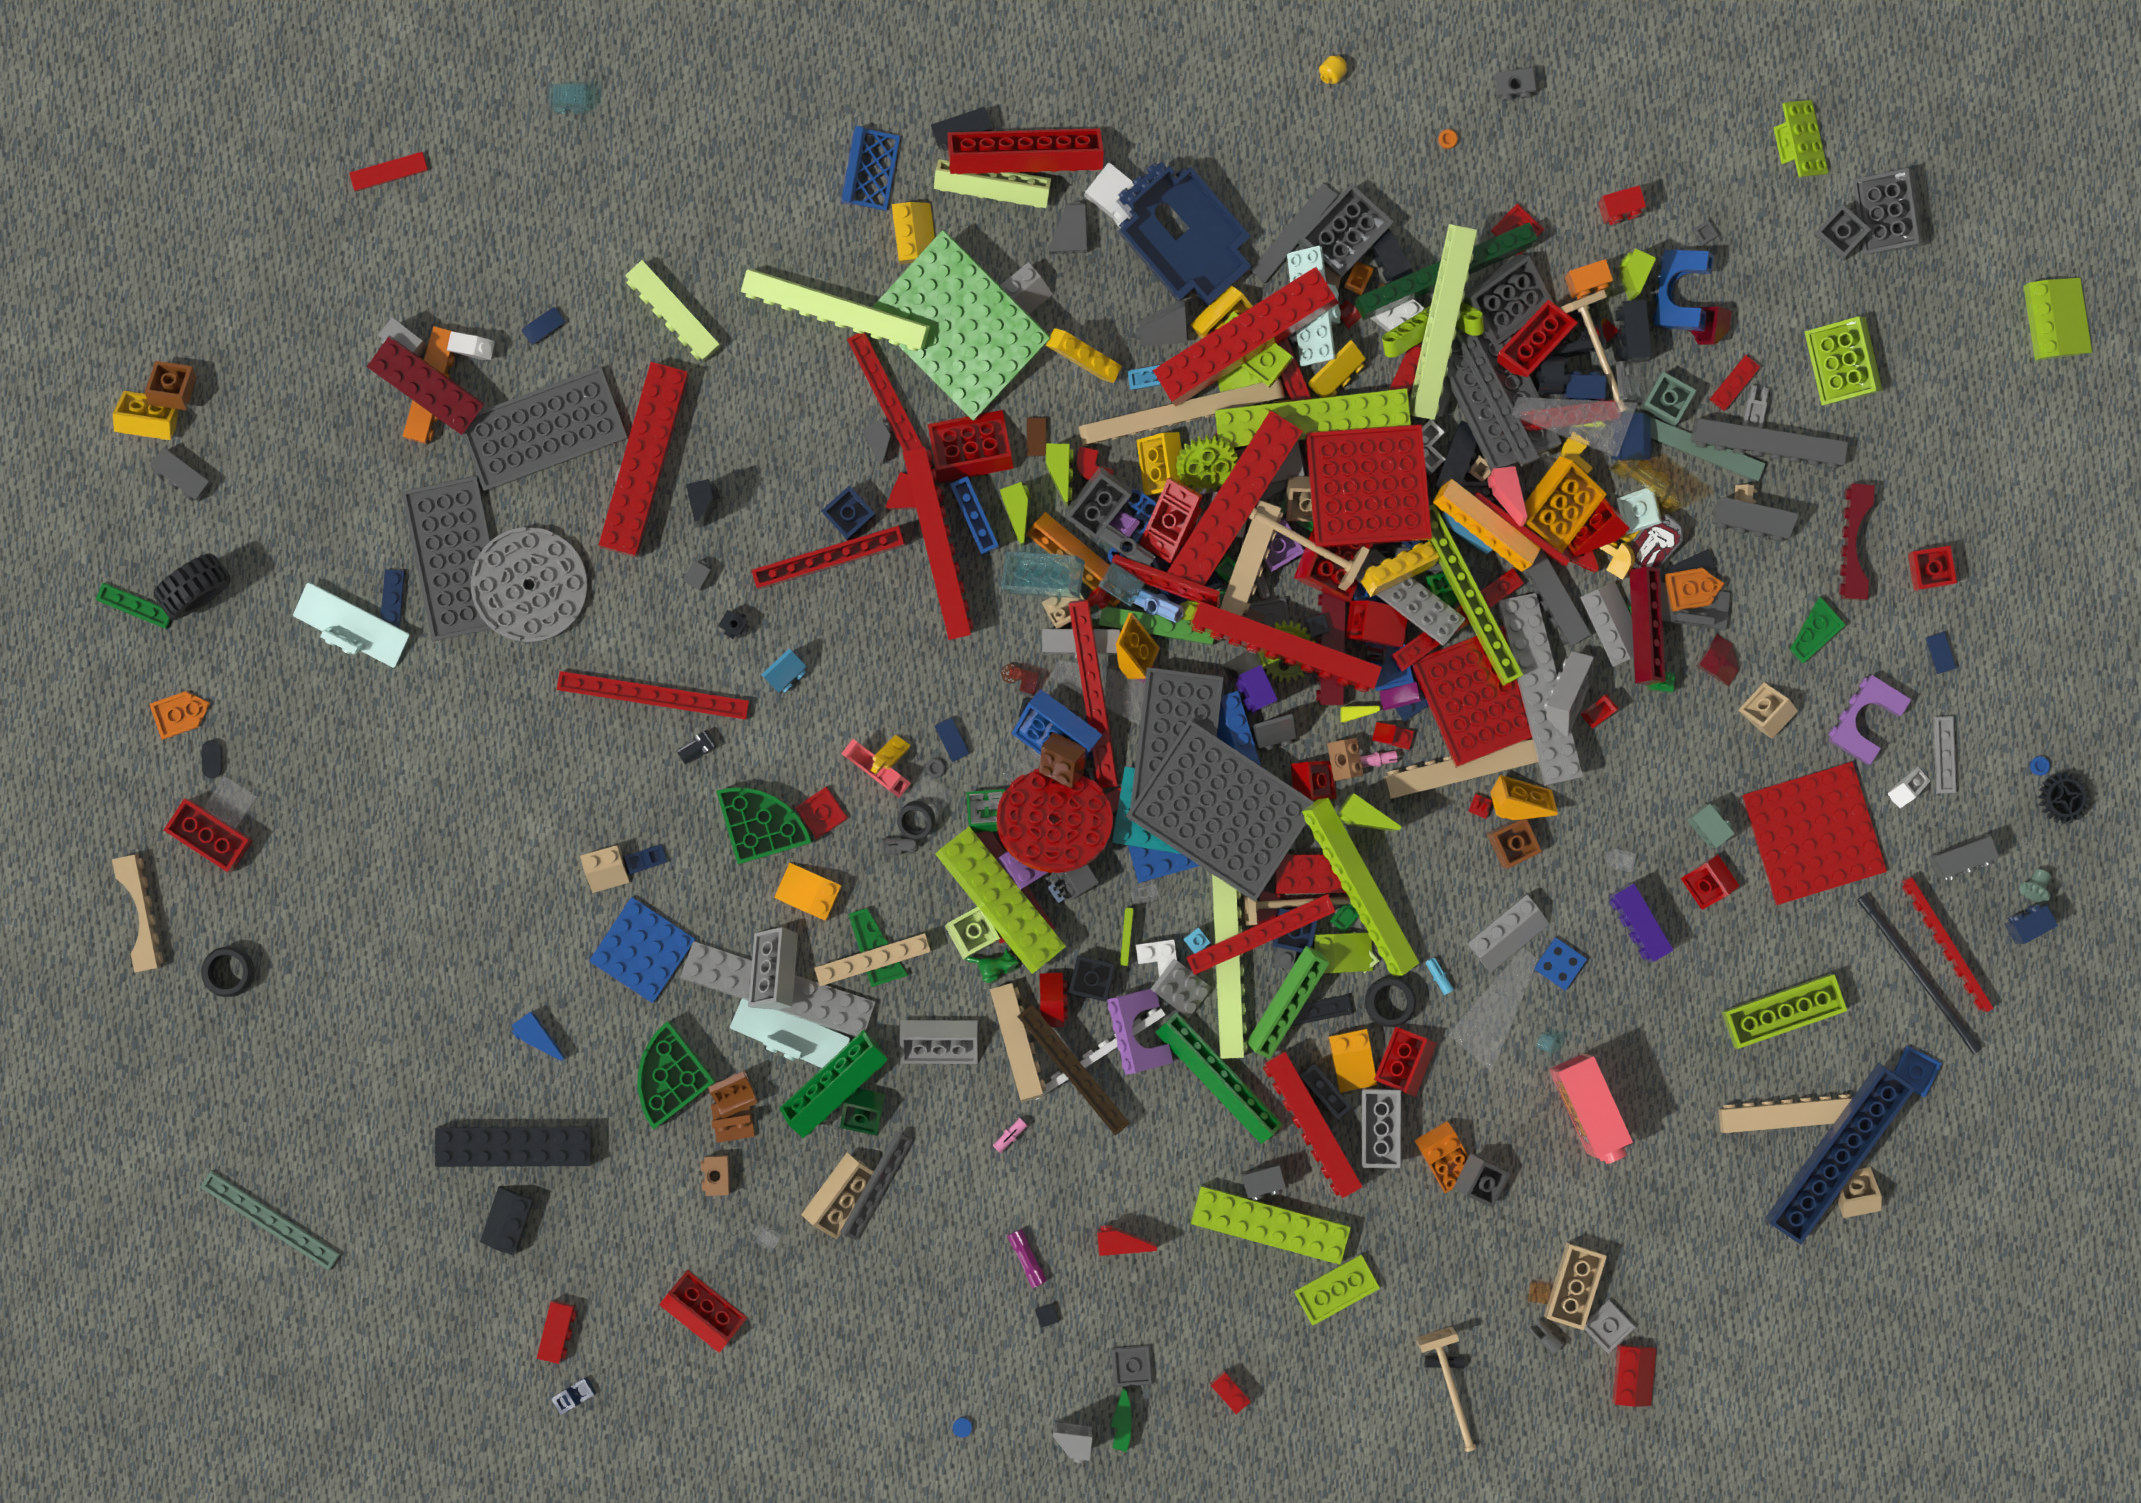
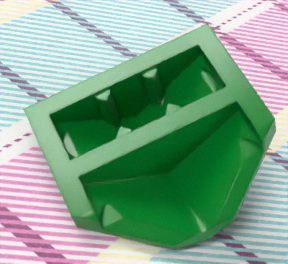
M1440 573L1426 577L1430 592L1450 607H1453L1458 599L1446 575Z

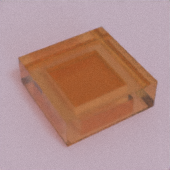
M1530 1282L1527 1301L1547 1304L1550 1285Z

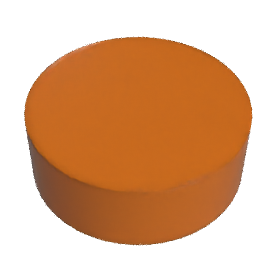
M1450 129L1442 131L1438 137L1439 145L1444 149L1453 148L1458 140L1457 134Z

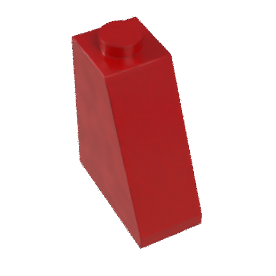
M899 473L885 506L886 509H916L907 474ZM939 488L942 499H938L941 506L945 495L942 494L943 489Z

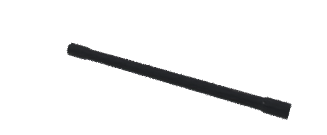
M1865 893L1858 898L1857 902L1872 918L1960 1035L1973 1055L1982 1049L1981 1045L1967 1030L1902 944L1868 895Z

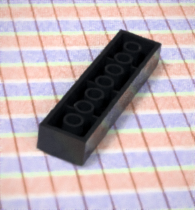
M592 1126L435 1128V1167L592 1165Z

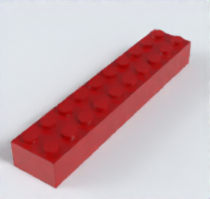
M1314 267L1152 371L1171 402L1178 406L1262 353L1273 344L1281 341L1333 308L1339 302L1318 268Z
M650 361L598 544L602 549L638 558L689 378L687 371Z
M1269 411L1167 573L1203 586L1206 584L1303 431L1273 411Z
M925 447L902 452L948 640L969 636L974 627L972 619H967L966 615L969 607L967 599L963 600L961 594L965 592L963 582L958 581L957 574H960L958 562L954 563L952 558L956 554L953 543L949 544L948 537L951 536L949 525H944L943 518L946 517L944 506L940 507L938 501L942 497L939 487L935 488L934 480H937L935 469H931L929 464L930 461H933L931 452L926 450Z
M1201 601L1196 604L1189 626L1193 627L1192 631L1200 634L1204 632L1210 633V637L1219 641L1221 639L1229 640L1228 644L1236 647L1243 645L1247 647L1246 650L1255 654L1257 652L1265 653L1264 657L1271 660L1279 658L1283 660L1282 663L1291 667L1295 665L1301 666L1300 670L1307 673L1315 671L1319 673L1321 678L1327 680L1337 679L1336 683L1343 686L1353 685L1355 690L1363 693L1375 688L1382 668Z

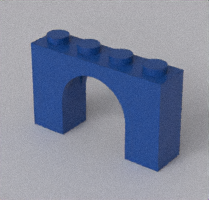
M1664 249V255L1660 259L1662 270L1658 276V285L1660 286L1659 293L1657 292L1655 297L1657 309L1653 314L1654 325L1662 329L1704 331L1707 312L1702 308L1676 306L1672 298V290L1676 281L1686 274H1712L1713 254L1709 251Z

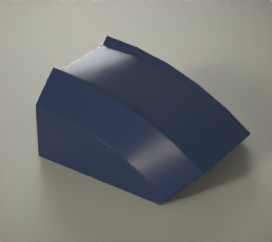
M1619 413L1618 419L1612 420V460H1651L1650 417L1644 413Z

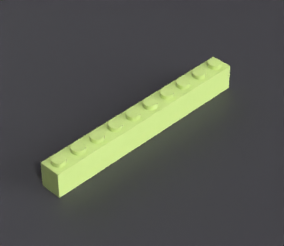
M1452 224L1448 226L1409 402V413L1412 416L1435 420V416L1439 412V398L1444 390L1443 380L1448 373L1447 362L1452 355V340L1456 336L1455 327L1456 322L1460 318V304L1465 296L1464 286L1469 279L1468 268L1469 264L1472 263L1473 246L1478 238L1477 230Z
M754 269L746 270L741 292L746 293L748 298L757 299L759 297L764 299V303L770 305L775 303L781 304L782 309L789 311L796 309L799 310V314L808 317L812 314L817 316L819 321L828 322L830 320L841 328L849 326L853 328L854 332L864 334L865 331L871 333L872 338L882 340L883 337L889 339V343L898 346L902 343L907 345V349L918 351V349L925 347L930 329L928 325Z
M1212 874L1215 944L1242 932V926H1238V918H1241V907H1237V899H1240V892ZM1243 953L1216 965L1221 1059L1244 1058V1053H1247V1042H1243V1034H1246V1022H1242V1015H1245V1003H1241V995H1245L1244 984L1240 982V976H1244L1243 964L1240 965L1239 957H1243Z

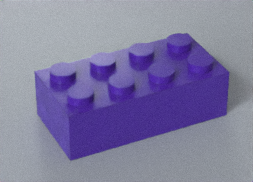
M1262 665L1240 674L1237 678L1235 685L1239 694L1243 693L1246 698L1243 702L1248 712L1252 711V714L1276 703L1277 698Z
M1627 884L1609 895L1611 907L1614 911L1617 910L1621 916L1618 918L1621 924L1630 930L1631 933L1628 935L1631 941L1640 947L1638 952L1643 960L1655 962L1674 951L1635 884Z

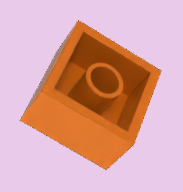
M1606 259L1570 270L1565 276L1571 298L1577 297V300L1587 297L1594 291L1595 293L1602 290L1606 291L1613 281Z

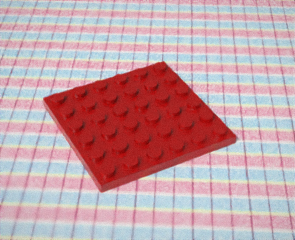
M1422 425L1306 433L1315 547L1431 540Z
M1504 625L1500 626L1499 629L1508 644ZM1477 636L1426 655L1412 664L1455 768L1532 738L1518 680L1516 679L1504 686L1502 685Z
M1853 762L1742 795L1775 905L1887 872Z

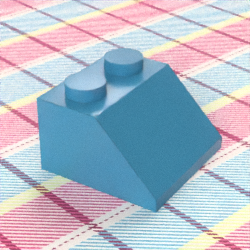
M788 649L761 675L779 694L782 691L786 693L792 688L793 685L791 683L796 678L800 680L807 673L805 670L808 667L791 649Z

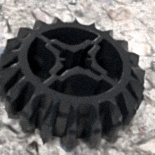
M2063 772L2062 776L2060 773H2055V778L2049 776V782L2043 781V785L2046 788H2039V791L2044 793L2043 795H2038V799H2043L2039 806L2046 807L2042 810V813L2049 811L2047 818L2051 819L2054 816L2053 820L2055 823L2059 820L2061 824H2066L2067 820L2069 823H2073L2074 818L2080 820L2079 813L2085 815L2086 811L2083 808L2090 807L2089 804L2085 803L2091 800V797H2086L2090 790H2084L2087 783L2080 784L2082 778L2077 777L2075 779L2074 773H2071L2069 777L2067 772ZM2063 782L2071 784L2076 789V792H2070ZM2057 785V795L2051 798V792ZM2063 795H2072V797H2068V800L2066 801H2057V799H2060ZM2075 798H2078V804L2072 811V802ZM2052 804H2060L2066 814L2058 812Z

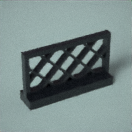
M1597 303L1589 304L1590 308L1588 310L1594 309L1595 313L1592 321L1593 323L1595 320L1597 322V325L1594 324V326L1598 329L1600 342L1603 349L1606 350V339L1603 334ZM1578 309L1567 313L1575 315L1577 317L1575 321L1577 322L1579 319L1584 321L1582 314L1577 313ZM1574 327L1572 330L1579 333L1581 337L1577 341H1572L1567 338V335L1548 356L1572 357L1596 352L1591 337L1586 334L1587 328L1582 332Z

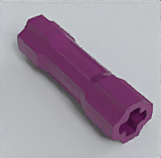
M1022 1228L1007 1235L1012 1248L1015 1250L1031 1287L1034 1288L1045 1283L1047 1280L1032 1253Z

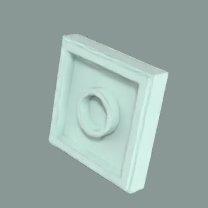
M1653 486L1617 498L1620 514L1630 527L1626 535L1662 523Z

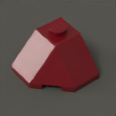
M1719 306L1688 307L1702 308L1707 312L1704 331L1688 330L1693 334L1698 345H1716L1730 330L1732 311Z
M1716 634L1696 667L1729 687L1739 671L1733 644Z

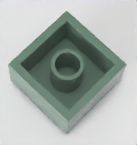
M1662 372L1659 374L1641 408L1675 426L1678 424L1696 390L1669 374Z
M1704 804L1690 815L1687 821L1708 847L1713 849L1719 847L1735 833L1732 831L1733 826L1727 819L1725 821L1720 816L1721 811L1715 804L1713 806L1711 804Z

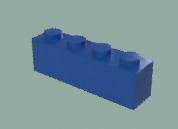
M968 476L951 483L952 491L981 555L983 556L999 549V545Z

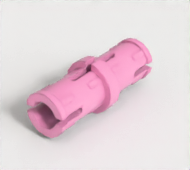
M1396 751L1374 752L1372 755L1360 756L1362 768L1370 766L1381 767L1383 764L1397 763Z
M1018 1118L1008 1130L1005 1129L1003 1131L1004 1134L993 1144V1147L999 1153H1002L1005 1148L1017 1140L1016 1137L1028 1125L1021 1118ZM1015 1129H1017V1130L1009 1137V1139H1008L1006 1142H1004V1140H1005Z

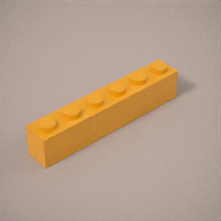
M1453 479L1440 488L1433 501L1442 511L1446 512L1456 522L1464 526L1470 533L1478 537L1484 544L1496 551L1521 572L1533 564L1541 548Z

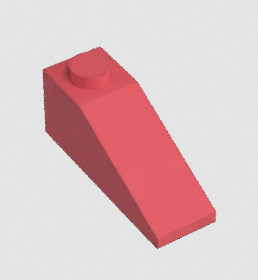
M1516 467L1493 468L1491 475L1488 476L1489 488H1492L1495 498L1520 527L1524 526L1527 513Z

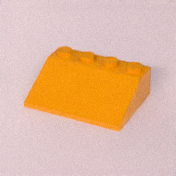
M1559 456L1525 501L1527 519L1524 526L1563 553L1606 496V493L1572 460Z

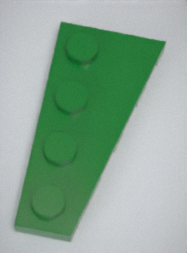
M867 908L848 914L860 953L889 945ZM900 961L866 972L871 987L908 976Z

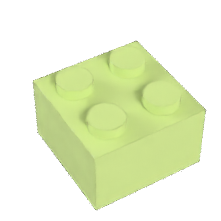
M978 907L948 922L945 926L963 960L1000 939L994 926Z

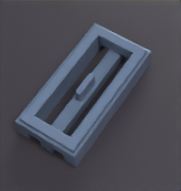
M1053 883L1048 889L1056 901L1060 903L1065 898L1063 896L1058 897L1060 891H1054L1053 888L1056 886Z

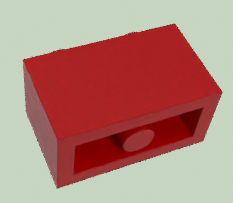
M1225 1370L1210 1382V1386L1236 1415L1251 1402Z

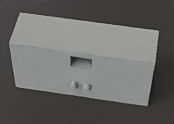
M1042 629V655H1075V658H1077L1073 629ZM1094 629L1097 654L1117 655L1116 642L1120 635V630Z

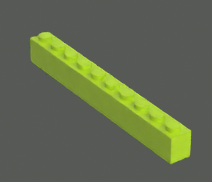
M1435 504L1429 506L1432 538L1427 541L1431 542L1440 556L1438 562L1498 678L1504 686L1523 676V673Z
M1329 798L1318 799L1302 811L1305 822L1312 829L1314 838L1322 847L1324 856L1332 865L1333 872L1338 876L1343 890L1347 892L1352 906L1359 914L1360 921L1367 928L1369 937L1374 941L1379 955L1383 957L1387 964L1388 971L1393 976L1404 975L1418 965L1419 961Z

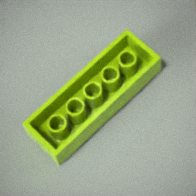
M1828 974L1721 1012L1733 1047L1739 1049L1846 1012L1847 1008L1835 974Z

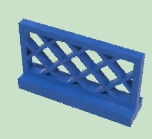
M855 126L841 203L887 211L900 136ZM865 134L873 135L877 142L868 147L864 141ZM887 138L895 140L894 147L889 151L882 144V141ZM879 144L885 153L876 158L870 149ZM868 151L874 161L865 166L861 156ZM887 155L891 165L884 170L878 160ZM876 163L882 172L873 177L867 168ZM865 170L870 180L861 184L858 174ZM884 174L888 180L887 185L880 188L875 179ZM872 181L878 191L869 195L864 186ZM859 189H862L867 196L863 201L854 200L855 192ZM879 192L884 198L883 206L875 204L872 200V197Z

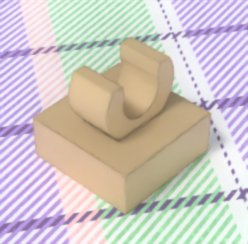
M1735 485L1734 499L1756 503V500H1753V493H1757V490L1754 489V485Z

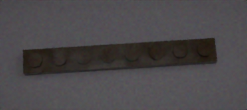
M1033 1004L1017 1016L1112 1133L1116 1136L1126 1128L1130 1122Z

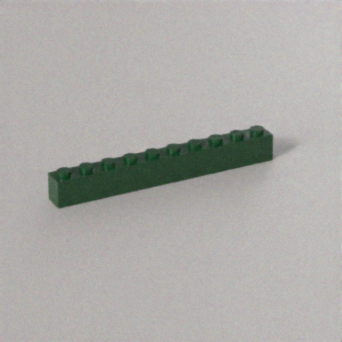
M1530 222L1474 246L1472 251L1473 260L1468 268L1469 275L1534 247L1538 238ZM1441 261L1359 296L1355 305L1363 321L1433 291Z

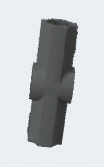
M1109 524L1099 537L1120 552L1121 555L1138 563L1150 566L1156 558L1153 554L1135 543L1133 539L1128 538ZM1126 542L1131 543L1133 549L1131 552H1124L1122 545Z

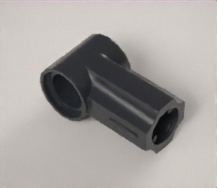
M705 730L695 736L691 742L679 748L677 753L686 765L700 755L707 754L709 750L715 749L718 745L709 731Z

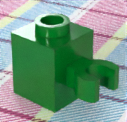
M1665 672L1666 682L1645 685L1647 690L1672 693L1674 690L1675 673Z

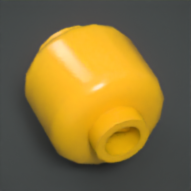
M1329 56L1319 67L1321 80L1327 84H1337L1347 73L1345 60L1340 56Z

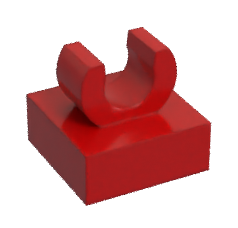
M1105 583L1092 590L1088 597L1090 607L1097 604L1099 608L1104 609L1108 606L1107 602L1111 600V597L1107 594V591L1110 587Z
M1475 794L1468 812L1486 819L1493 801Z

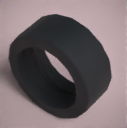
M911 801L898 814V828L908 838L921 839L927 836L934 827L935 813L925 802ZM911 810L920 811L927 819L926 827L922 830L912 829L906 822V814Z

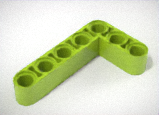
M1462 301L1459 309L1460 318L1456 322V328L1472 336L1482 334L1485 330L1482 312ZM1431 306L1382 336L1386 357H1397L1423 341Z

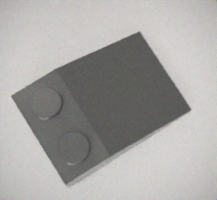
M1292 714L1261 722L1252 727L1258 749L1262 748L1263 752L1274 749L1275 744L1281 743V746L1293 744L1292 740L1296 739Z

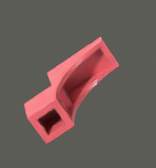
M854 739L851 740L841 753L898 798L902 796L911 784L892 768L890 770L883 768L878 774L872 772L871 768L875 762L873 760L875 755Z

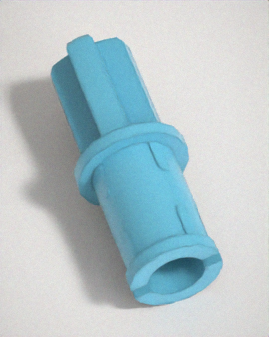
M1436 958L1429 959L1426 965L1434 977L1433 981L1437 982L1443 995L1453 991L1454 988L1446 977L1447 973L1443 972Z

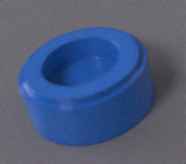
M2039 756L2031 760L2029 767L2034 775L2042 776L2049 771L2050 763L2045 757Z
M958 1418L953 1423V1432L960 1438L967 1437L972 1431V1424L967 1418Z

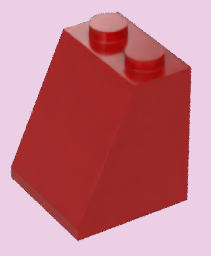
M1351 601L1345 639L1390 647H1403L1406 639V624L1409 619L1387 604L1373 601Z

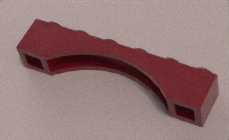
M1850 484L1848 488H1845L1844 499L1847 500V507H1844L1843 518L1846 519V526L1842 528V538H1845V545L1841 547V557H1844V561L1840 565V576H1843L1838 588L1841 600H1868L1869 580L1863 573L1858 561L1856 538L1861 520L1874 504L1875 485Z

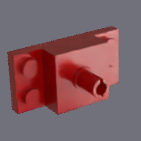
M1168 478L1139 545L1169 563L1174 562L1180 546L1186 543L1200 516L1202 509L1198 508L1203 496L1174 478Z

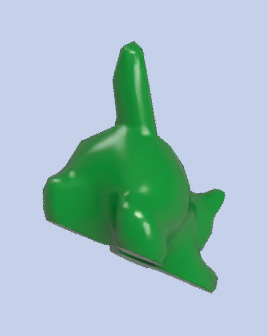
M1005 948L1004 954L998 958L980 959L970 956L965 959L978 965L982 980L986 983L996 982L1001 973L1009 974L1019 969L1017 957L1009 952L1008 948Z

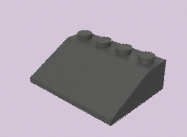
M1904 168L1853 180L1858 218L1871 229L1870 234L1862 241L1863 255L1904 250L1925 245L1915 170Z
M1351 184L1300 237L1298 244L1303 249L1321 246L1324 265L1342 278L1394 222Z
M1517 254L1467 290L1463 300L1466 304L1482 312L1484 333L1494 346H1497L1522 328L1548 299L1554 303L1530 256Z

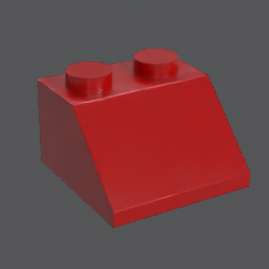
M1330 761L1291 764L1292 784L1295 790L1312 801L1325 798L1337 799Z
M1718 854L1680 878L1701 910L1728 896L1739 887V884Z

